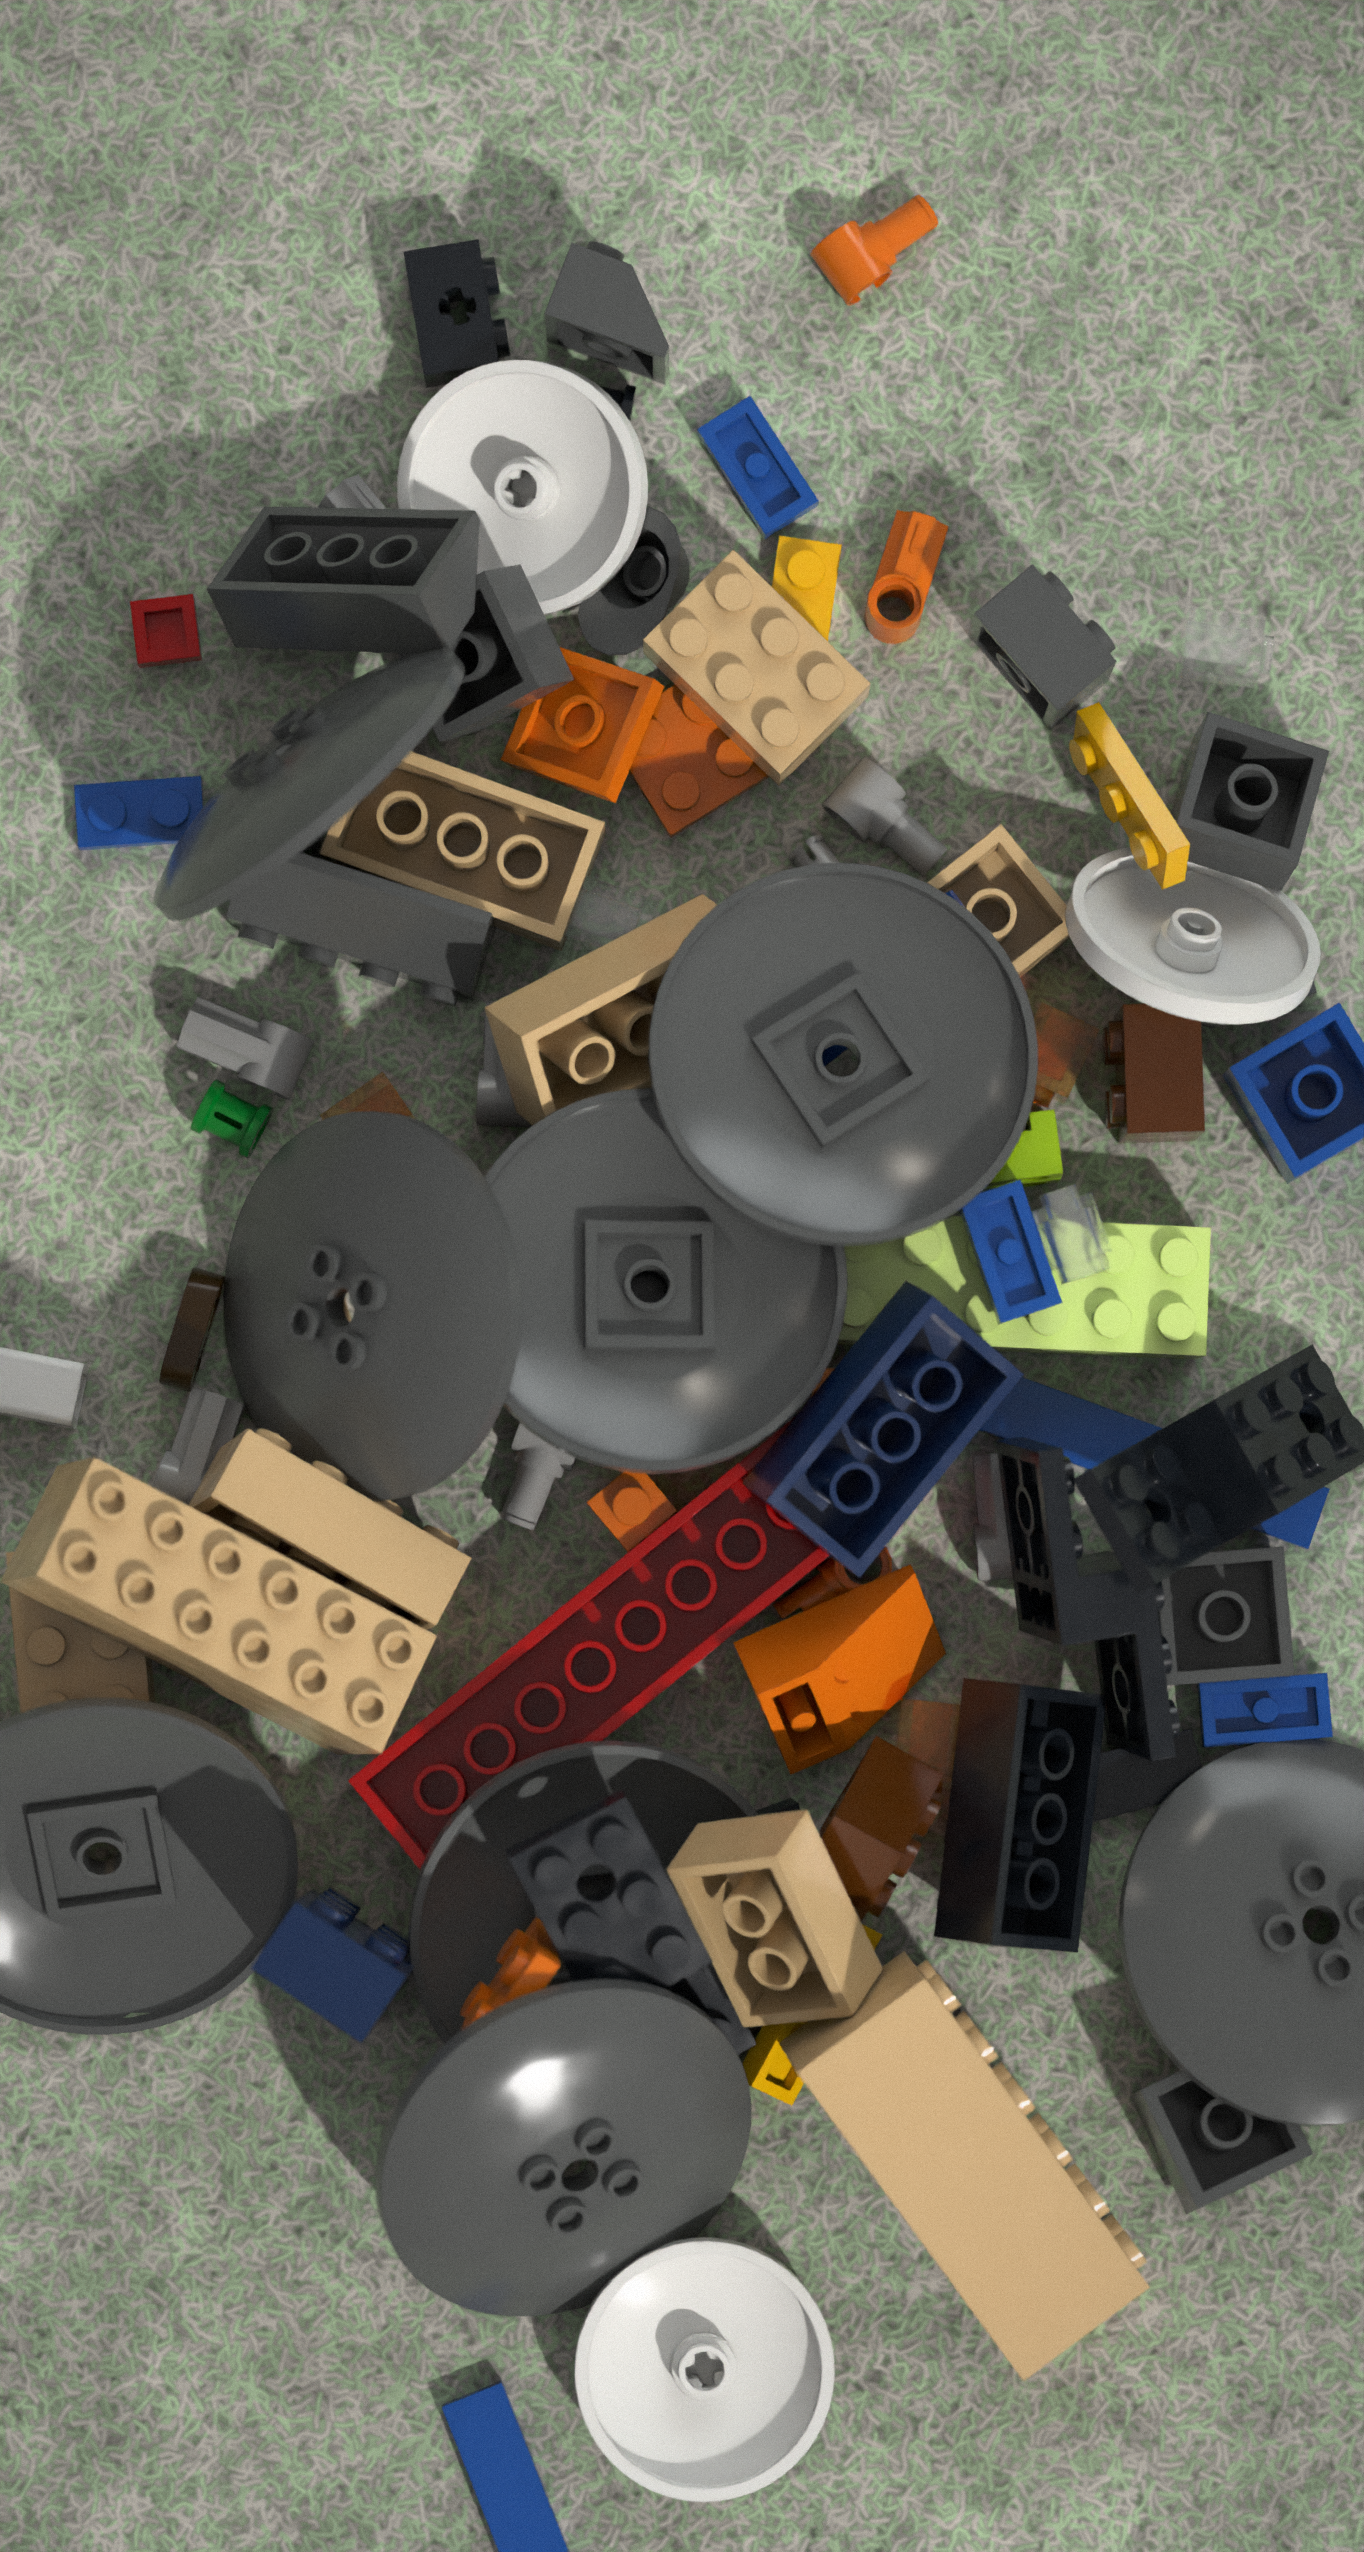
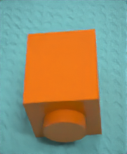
M622 1472L587 1502V1505L627 1553L677 1513L676 1508L645 1473Z

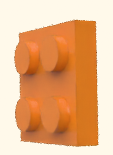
M559 647L574 680L521 709L500 760L512 768L616 803L665 686L654 678Z
M676 685L662 692L629 770L630 775L670 838L769 778Z
M535 1917L525 1933L517 1928L508 1937L496 1959V1962L502 1966L489 1985L480 1981L464 2002L460 2015L466 2019L461 2030L507 2002L546 1988L560 1967V1957L541 1920Z

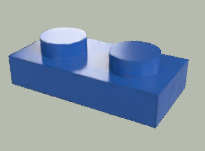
M748 396L697 429L698 437L764 539H767L818 506L819 500L751 396Z
M191 776L74 785L79 850L177 844L204 807L202 777Z
M1021 1180L982 1192L959 1210L998 1325L1062 1303Z
M1327 1673L1197 1683L1202 1747L1333 1737Z

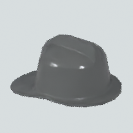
M647 506L641 534L627 562L604 588L580 603L578 619L582 635L593 649L608 656L627 655L642 648L643 639L665 618L668 609L678 602L687 588L690 564L685 549L681 546L675 525L663 512Z

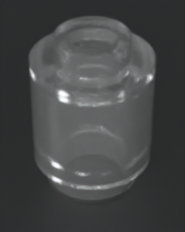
M1074 1184L1039 1196L1043 1208L1033 1211L1032 1215L1051 1271L1057 1270L1061 1285L1111 1269L1106 1253L1112 1250L1093 1193L1079 1195L1077 1186Z

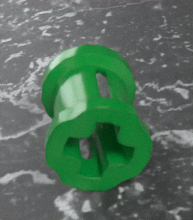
M215 1079L200 1103L190 1129L198 1134L206 1130L238 1146L239 1154L248 1159L271 1118L273 1108L265 1103L258 1108L225 1091V1083Z

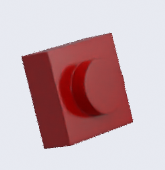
M193 594L130 601L136 657L139 668L202 661L196 603Z

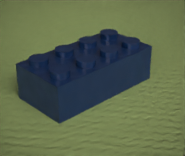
M905 1281L742 1484L832 1559L860 1578L1024 1374L933 1295Z
M329 1887L323 1893L312 1889L295 1901L251 1969L362 2043L384 2015L415 1967L410 1962L408 1938L385 1923H382L377 1930H374L357 1919L356 1915L361 1907L336 1889Z

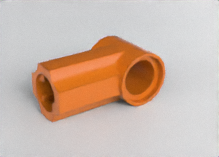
M896 511L873 586L868 594L864 616L868 631L874 638L883 643L897 644L904 642L915 634L920 625L924 605L949 526L939 522L935 517L916 511ZM885 598H900L910 607L911 615L901 621H890L881 615L877 604Z

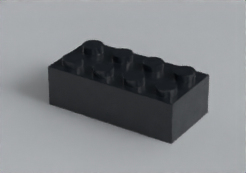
M963 1678L934 1937L992 1946L1078 1953L1107 1695Z

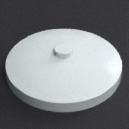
M507 360L482 365L465 372L441 388L428 401L410 428L403 446L397 475V497L399 509L476 511L480 520L477 575L483 571L521 564L543 613L550 614L575 606L604 588L627 562L635 548L645 520L648 502V478L644 454L637 434L623 410L606 391L584 375L564 366L537 360Z
M1130 847L1108 852L1089 862L1078 874L1066 907L1065 919L1068 934L1079 954L1092 969L1110 984L1136 1000L1156 1009L1188 1019L1218 1024H1250L1282 1016L1296 1008L1305 999L1320 964V944L1311 922L1303 911L1282 891L1191 862L1187 863L1185 881L1162 890L1149 869L1142 870L1138 866Z
M710 2237L672 2241L641 2255L616 2273L601 2288L585 2315L578 2336L574 2365L575 2386L583 2419L592 2438L609 2461L624 2475L653 2492L670 2498L696 2502L723 2501L753 2493L771 2484L796 2465L809 2450L825 2422L831 2404L835 2378L833 2347L825 2319L817 2302L801 2280L784 2264L755 2247L737 2241Z

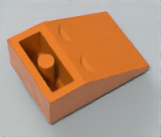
M911 1564L733 1642L766 1722L791 1775L850 1749L946 1654Z

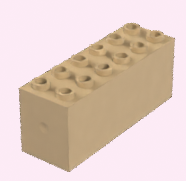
M96 1457L57 1465L0 1581L337 1755L382 1754L437 1635Z
M903 1951L882 1967L881 1973L854 2016L808 2021L779 2042V2045L797 2074L1021 2379L1025 2381L1148 2290L1150 2286L1137 2270L1147 2263V2260L1112 2213L1105 2219H1100L1110 2212V2209L1078 2166L1074 2163L1064 2170L1063 2167L1071 2162L1073 2158L1039 2113L1027 2119L1026 2115L1036 2109L1002 2062L992 2069L988 2064L998 2058V2055L965 2011L956 2017L952 2016L951 2012L961 2004L929 1961L925 1960L916 1967L906 1952Z

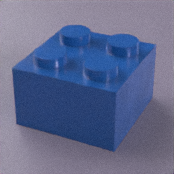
M1340 1002L1232 1065L1222 1075L1287 1184L1364 1140V1042Z

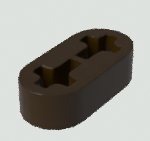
M196 1267L192 1269L163 1360L159 1378L160 1384L191 1392L221 1299L225 1276Z

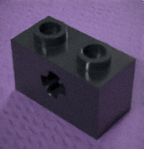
M479 239L403 251L426 388L447 385L450 381L467 371L482 365L498 362V358L510 356L505 319L492 320L488 296L500 295L494 257H481ZM455 301H463L466 311H475V314L467 312V322L461 325H455L451 315H441L443 311L450 314V303Z

